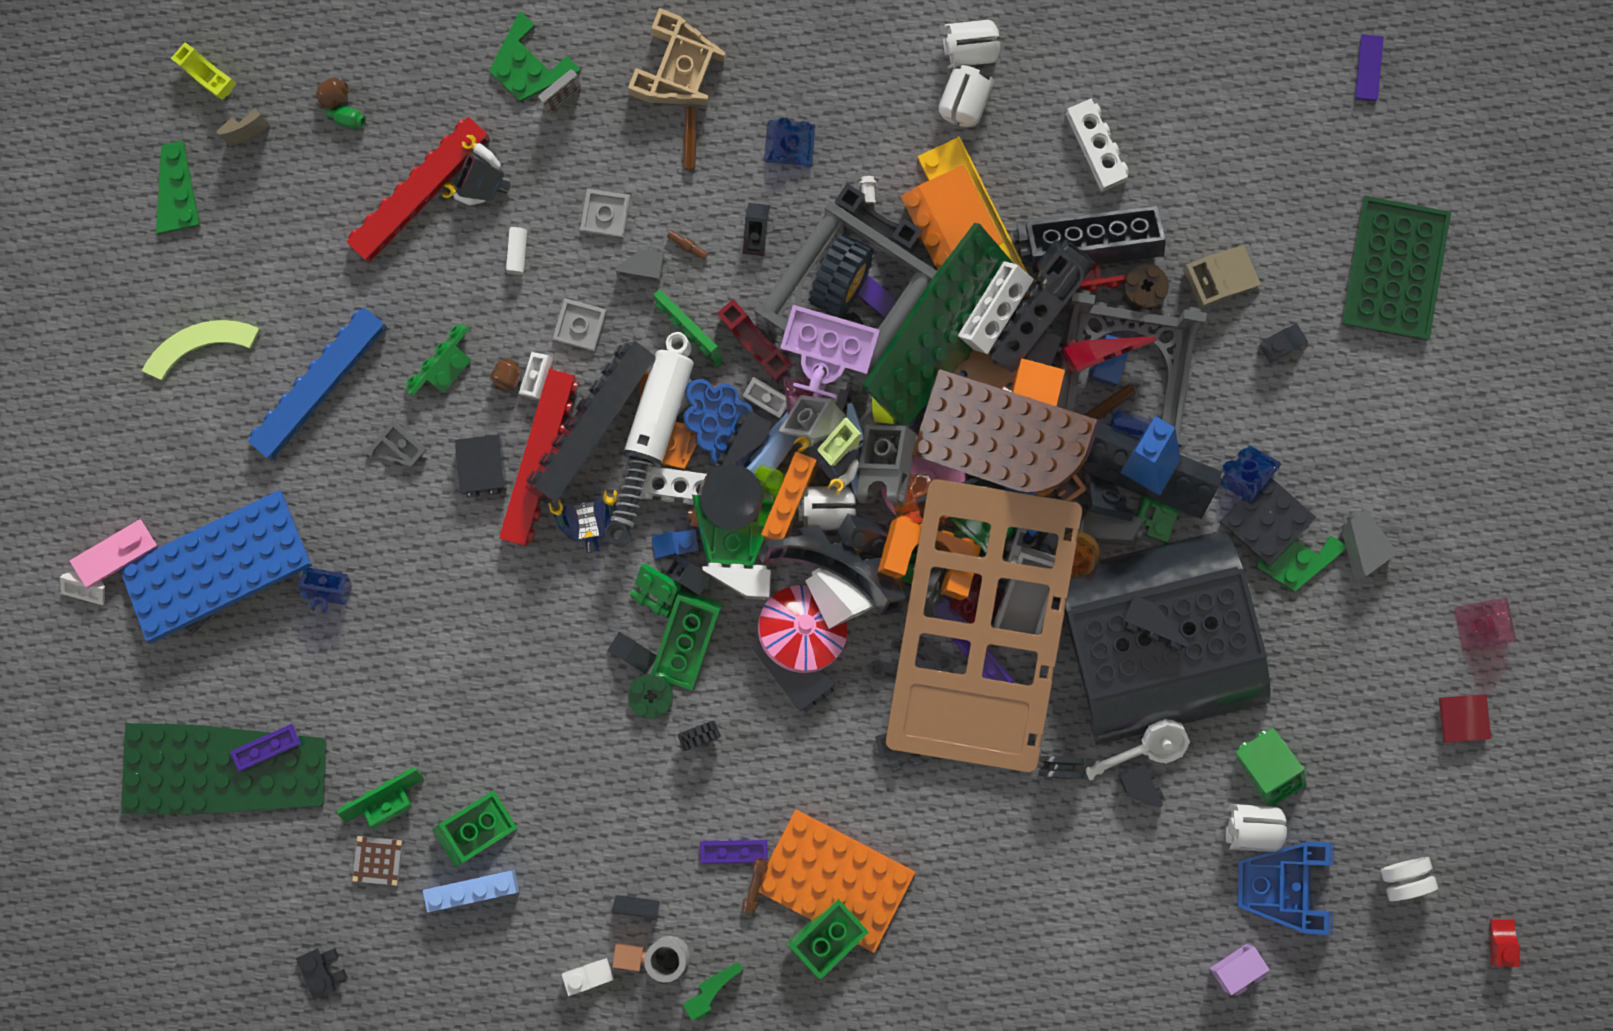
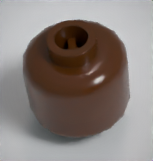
M332 77L318 85L316 97L322 107L335 109L348 101L350 89L344 80L340 81L337 77Z
M509 358L506 361H498L490 375V380L493 382L492 386L505 393L515 390L523 374L520 368H518L519 363Z

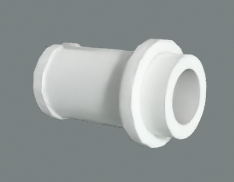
M874 176L861 177L859 182L862 193L866 195L865 201L867 204L876 203L874 188L876 180H874Z

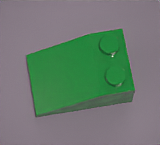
M493 790L438 824L432 831L453 865L457 867L516 830L517 826Z
M837 899L797 932L785 945L815 978L821 980L869 931Z

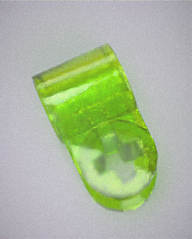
M761 465L755 470L754 475L758 478L761 486L776 499L785 475L777 469Z

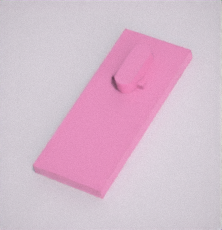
M141 519L73 558L70 560V563L88 589L158 546Z

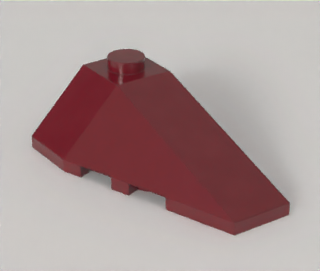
M1155 336L1084 340L1081 342L1075 339L1065 343L1066 348L1062 349L1061 352L1070 375L1157 340Z

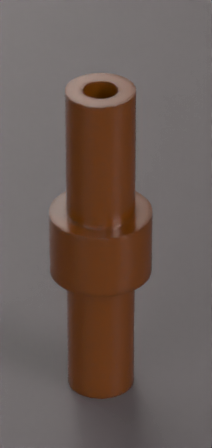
M672 230L667 235V238L680 245L681 249L685 252H691L703 260L708 256V252L695 245V242L688 237L685 239Z

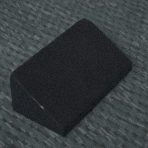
M616 895L612 912L615 914L656 919L659 914L660 901Z

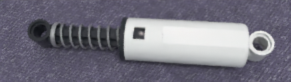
M675 332L668 336L666 340L667 350L656 351V358L652 363L623 456L631 459L629 461L631 467L626 470L628 477L623 478L626 483L624 486H621L623 492L618 495L620 501L615 504L617 511L613 512L614 516L610 519L612 523L605 529L606 539L612 545L619 548L627 546L631 541L630 529L634 527L632 519L633 516H637L634 514L636 507L640 508L637 504L639 499H642L640 497L641 491H645L643 489L644 482H648L645 480L646 476L651 474L648 472L649 466L661 467L692 372L693 361L688 358L692 351V346L687 337L680 332ZM684 342L681 349H674L676 343ZM622 530V537L617 540L614 539V533Z

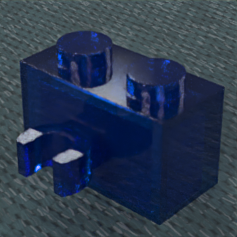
M307 568L302 572L298 588L303 598L312 599L310 601L312 611H315L316 605L322 604L321 610L323 613H326L328 610L327 602L341 605L347 604L352 584L347 574Z

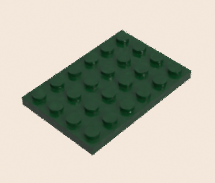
M1370 196L1363 197L1341 325L1424 341L1430 340L1451 218L1450 211Z

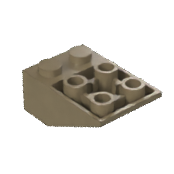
M1244 245L1204 257L1187 264L1183 269L1201 310L1261 286Z

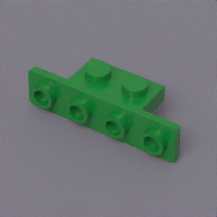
M460 323L451 329L447 340L441 342L435 349L436 353L430 359L423 362L419 373L407 381V387L405 388L407 393L414 396L426 380L442 393L447 390L472 360L456 347L458 342L469 331L467 326Z
M416 767L407 769L396 778L388 780L378 788L364 793L362 797L353 802L346 803L337 810V814L344 822H349L364 813L370 827L374 830L413 808L405 790L424 780V777Z

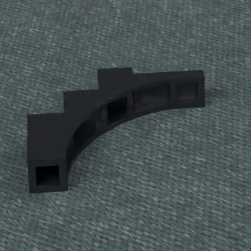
M819 525L800 528L795 537L790 536L788 538L766 541L759 555L762 563L780 560L796 561L822 568L841 577L857 588L873 604L880 616L899 612L906 599L905 594L894 577L878 572L881 557L862 561L856 550L845 545L844 542L830 544Z

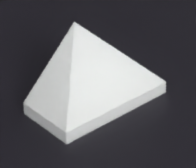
M76 571L62 574L60 577L61 594L100 605L104 604L105 586L102 581L87 589Z

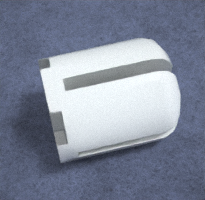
M981 20L944 24L943 28H947V37L943 39L945 55H949L951 62L948 68H954V65L961 67L962 65L989 64L997 60L1000 53L999 41L957 46V44L997 39L999 31L994 22Z
M954 65L939 104L941 116L954 125H957L959 122L960 127H975L980 121L995 82L991 76L988 80L979 74L980 70L965 65H962L961 69H957Z
M828 486L807 487L803 494V500L800 501L798 506L799 521H803L804 527L819 525L821 530H839L847 513L856 516V509L812 508L852 507L856 502L851 489L845 486L840 494L836 496L835 493L838 490L836 487H831L830 489H828Z
M1229 805L1228 812H1232L1228 827H1226V843H1231L1229 850L1276 852L1282 848L1287 836V827L1284 826L1287 822L1280 808L1257 805Z

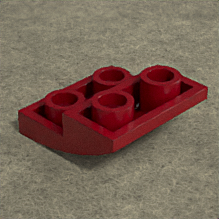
M977 573L973 575L968 597L962 600L954 599L949 606L950 609L970 624L975 621L982 576ZM998 587L991 622L998 612L1004 594Z
M1487 694L1439 698L1443 743L1491 739Z

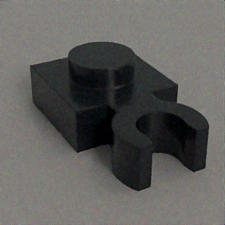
M1017 221L1016 230L1013 231L1014 244L1018 243L1021 262H1031L1026 221Z

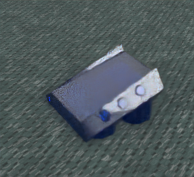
M783 117L778 120H769L766 126L765 162L812 166L815 124L806 121L791 122L788 118Z
M1119 408L1112 414L1110 426L1131 435L1142 436L1153 419L1151 415L1147 418L1123 412Z
M1249 445L1238 452V459L1236 461L1230 460L1223 464L1224 475L1220 482L1225 489L1246 499L1249 503L1282 464Z

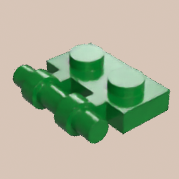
M1141 496L1139 501L1141 505L1135 517L1142 520L1146 527H1149L1146 536L1168 543L1179 510ZM1149 507L1155 508L1151 520L1146 518Z
M645 563L640 567L635 581V585L642 588L641 592L633 589L630 596L636 599V603L651 608L652 612L658 616L662 615L668 618L671 610L665 607L666 603L670 606L675 603L682 585ZM652 594L657 597V602L649 598V595Z

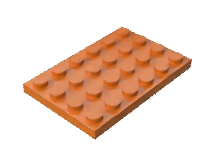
M795 809L768 862L767 873H763L758 892L811 920L839 899L869 931L858 945L875 953L915 871Z

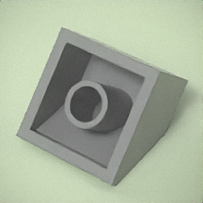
M800 395L780 427L779 432L811 439L830 435L846 415L831 399Z

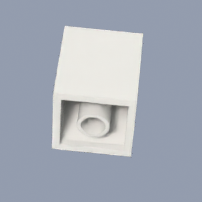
M818 568L811 572L812 577L805 580L829 629L874 608L873 604L857 588L827 570Z

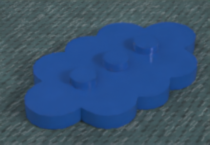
M696 379L690 382L685 390V398L690 407L684 412L683 423L686 429L696 433L697 446L701 450L710 452V459L717 467L715 461L721 452L724 454L727 448L725 442L730 433L734 434L737 428L735 423L739 415L747 411L753 412V409L747 402L739 401V394L732 385L720 384L713 387L707 380ZM759 447L739 459L734 465L747 468L752 463L749 460Z

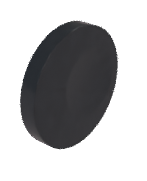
M729 464L716 467L705 476L700 485L698 500L703 515L711 524L722 529L735 530L749 525L758 516L763 503V491L758 478L749 469L740 465Z

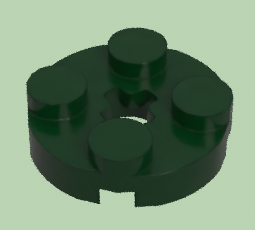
M657 674L640 676L631 684L628 692L630 707L636 715L646 719H655L665 714L672 705L674 698L670 683ZM648 690H652L653 694H657V698H654L652 703L649 702V699H645Z

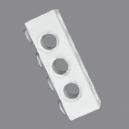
M1091 98L1068 108L1066 116L1099 188L1103 192L1126 182L1129 171L1125 162L1121 163L1118 156L1120 154L1119 148L1115 142L1112 143L1109 137L1111 132L1107 123L1103 124L1100 118L1102 115L1100 107L1097 103L1094 104ZM1084 122H1093L1095 128L1087 129L1084 126ZM1101 141L1104 144V148L1097 149L1094 147L1093 142ZM1102 161H1111L1113 167L1105 168Z
M1004 261L958 337L972 349L988 354L1034 279L1018 265Z
M649 466L648 472L651 474L646 476L645 480L648 482H644L643 489L645 491H641L640 497L652 499L653 496L661 497V501L674 502V499L683 500V504L694 505L692 494L698 495L696 492L697 488L701 485L707 474ZM657 479L665 481V485L661 490L653 488V482ZM678 482L687 484V488L683 493L675 491V485Z

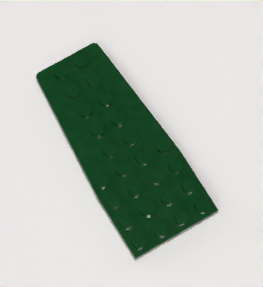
M974 222L933 276L863 383V388L899 425L908 426L929 402L939 369L954 373L974 350L958 335L1003 262L1014 264L979 223Z
M125 723L121 813L203 814L321 806L325 801L327 741L325 738L298 735L302 745L247 770L238 772L230 751L266 736L271 732L194 724Z

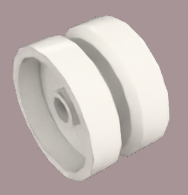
M1429 857L1404 861L1380 870L1383 881L1388 883L1398 881V883L1390 885L1386 889L1389 901L1412 899L1438 889L1434 876L1420 877L1429 873L1432 869Z

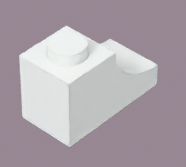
M607 958L562 973L568 996L614 980Z

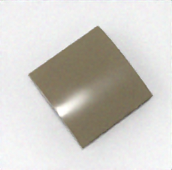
M254 109L239 123L232 117L216 132L231 146L258 136L270 125Z

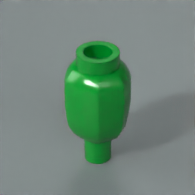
M342 106L336 110H326V117L333 118L339 126L353 130L365 126L366 117L357 109Z

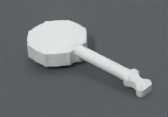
M1164 719L1149 725L1142 738V745L1102 762L1096 761L1094 766L1087 767L1085 771L1089 780H1093L1097 774H1103L1105 769L1141 754L1148 755L1150 760L1165 764L1183 757L1190 741L1182 723Z

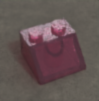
M1508 598L1493 599L1455 607L1463 651L1517 642Z

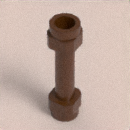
M757 857L753 862L752 869L754 874L748 897L744 898L742 903V911L754 914L757 909L758 902L756 898L763 873H767L769 861Z

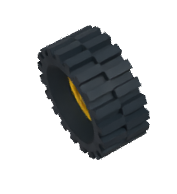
M846 234L839 236L837 241H834L832 244V248L828 250L826 258L823 259L822 265L816 273V279L813 280V287L809 293V304L837 318H842L848 312L849 307L853 305L854 299L857 298L865 278L869 274V269L874 259V248Z

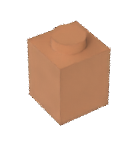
M617 943L615 946L613 968L640 971L641 966H645L644 959L646 953L644 952V947Z

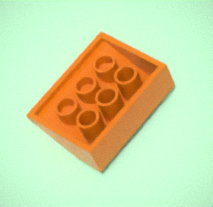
M961 165L933 178L901 196L915 226L922 230L921 238L937 270H939L974 222L981 224L998 245L1003 243L965 165Z

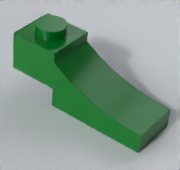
M739 961L699 983L702 993L683 1003L691 1020L697 1018L700 1021L710 1015L709 1010L713 1008L710 1003L725 983L743 971Z

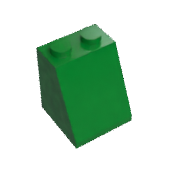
M1274 728L1269 731H1262L1257 735L1256 739L1250 743H1243L1235 751L1237 760L1267 806L1274 807L1307 786L1305 769Z

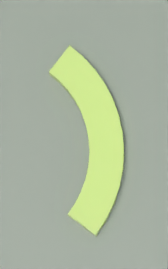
M228 320L209 321L192 325L163 342L147 360L142 371L163 381L170 369L188 352L214 343L236 344L251 349L261 329L246 323Z

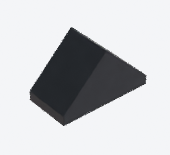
M618 632L608 648L609 652L644 674L657 656L621 632Z

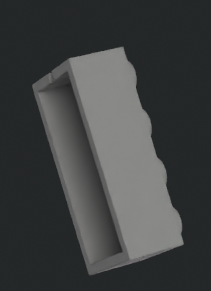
M1022 546L1017 563L1050 569L1054 565L1055 556ZM1010 579L1007 582L992 627L1039 635L1043 627L1049 586Z

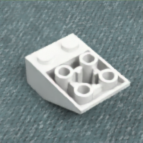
M708 563V567L703 566V571L712 576L711 578L747 599H770L771 570H767L764 565H753V569H745L742 564H731L730 568H724L720 563Z

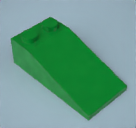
M682 588L676 597L651 674H657L671 684L692 691L724 603Z

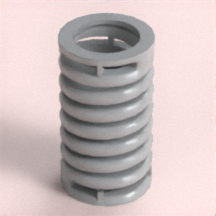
M664 936L647 950L644 959L646 971L651 978L659 982L676 980L688 966L690 952L683 940L674 936ZM670 947L674 949L679 956V967L670 971L661 968L656 961L658 948Z

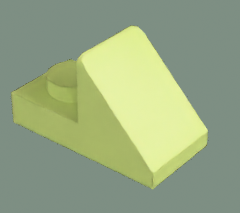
M844 418L817 450L831 466H835L849 450H857L859 448L861 433L848 418Z

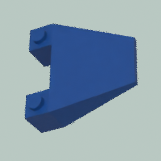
M1304 842L1276 852H1269L1239 861L1238 907L1305 934H1333V911L1310 910L1311 865L1333 866L1334 843Z

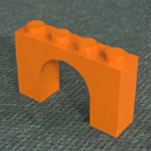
M795 452L761 535L765 541L791 536L794 529L792 526L794 516L806 488L811 487L819 469L816 459Z
M900 516V518L898 517L891 522L878 568L879 573L897 579L905 576L911 552L919 544L922 524L913 523L911 518ZM937 531L935 547L940 551L979 557L981 546L976 545L974 540L956 538L953 533L948 531ZM946 568L940 594L958 600L967 598L974 573Z

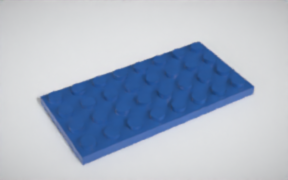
M278 490L143 555L120 569L146 642L151 644L312 567V563L283 492Z

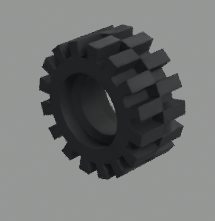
M715 720L679 733L677 736L685 752L720 738L721 734Z

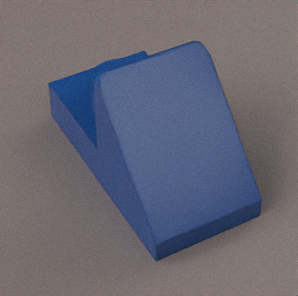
M696 529L676 533L671 531L652 537L655 559L699 552Z

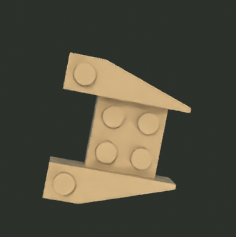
M659 8L651 28L652 36L669 42L657 75L635 69L628 87V95L648 103L707 105L709 96L700 93L699 90L711 59L724 63L725 52L702 36L697 29L692 28L682 17Z

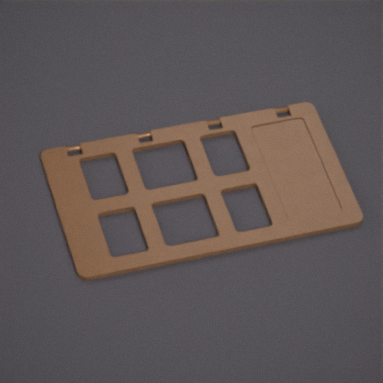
M939 479L930 482L886 735V745L890 749L1024 772H1032L1036 769L1082 515V508L1077 502ZM945 515L990 523L991 529L986 556L976 557L936 550L935 541L939 518ZM1009 527H1018L1057 534L1058 543L1053 567L1048 569L1004 561L1002 555L1007 529ZM1065 527L1073 528L1071 541L1063 540ZM932 567L977 573L982 576L974 623L968 624L931 618L923 614ZM1000 578L1049 586L1041 634L1034 635L993 628L991 626L997 584ZM1053 596L1061 598L1059 610L1051 609ZM922 633L970 641L971 645L966 672L964 674H955L916 667L915 660L919 636ZM993 644L1037 652L1038 657L1032 685L1028 686L983 678L982 671L987 646ZM1041 665L1049 666L1047 678L1039 677ZM1029 733L1037 734L1035 746L1027 745Z

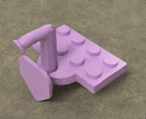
M793 305L780 348L801 354L803 372L811 379L809 386L793 383V386L814 392L812 397L823 398V395L837 399L838 395L825 392L826 384L834 382L841 377L845 368L868 374L880 330Z

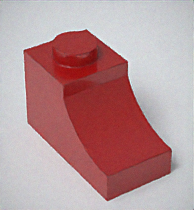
M1490 919V965L1520 967V944L1516 937L1515 920Z

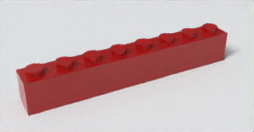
M469 116L465 120L459 121L455 126V131L450 136L446 135L440 141V146L435 151L432 150L426 155L425 161L420 167L416 166L409 173L410 177L405 182H400L389 198L386 197L380 202L379 209L374 214L370 213L364 219V224L349 234L346 241L347 244L368 264L444 187L443 185L448 183L462 169L469 151L473 152L474 150L472 148L466 149L462 146V142H465L467 145L472 144V140L466 135H473L476 138V144L480 143L483 146L490 140L488 134Z
M550 368L548 370L499 536L503 541L525 547L528 546V543L533 542L535 530L532 529L534 522H538L541 516L542 509H539L541 499L525 489L527 485L526 478L533 470L536 472L540 466L538 461L545 452L549 453L552 449L551 442L558 434L561 435L565 430L563 427L566 416H570L573 406L570 400L572 394L576 395L579 386L575 375Z

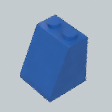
M1155 416L1135 446L1121 473L1160 495L1181 460L1175 427Z

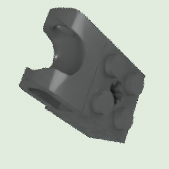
M866 425L859 462L860 475L857 487V499L861 504H872L875 502L878 491L887 487V499L889 502L897 506L905 503L913 461L912 453L917 434L908 427Z

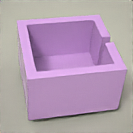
M1245 944L1209 968L1224 992L1230 995L1235 993L1236 996L1248 989L1246 985L1252 981L1257 983L1267 976L1265 973L1269 971L1256 948L1249 944Z

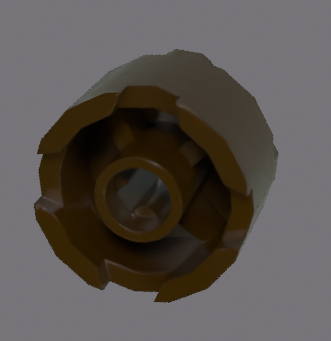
M1154 264L1139 265L1130 271L1122 287L1123 299L1129 307L1135 310L1146 309L1153 311L1160 306L1167 296L1169 282L1159 266ZM1143 284H1146V286H1147V285L1149 286L1150 289H1149L1148 292H1146V289H1145V290H1142V289H1141V287L1143 286Z

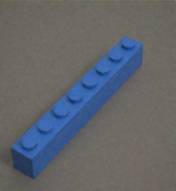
M365 307L361 310L358 309L352 315V321L347 327L343 326L338 331L335 341L328 343L324 347L322 356L310 363L307 368L309 371L294 382V388L289 394L285 393L279 399V405L276 409L270 410L265 415L263 424L251 431L248 442L271 461L386 330L387 326Z

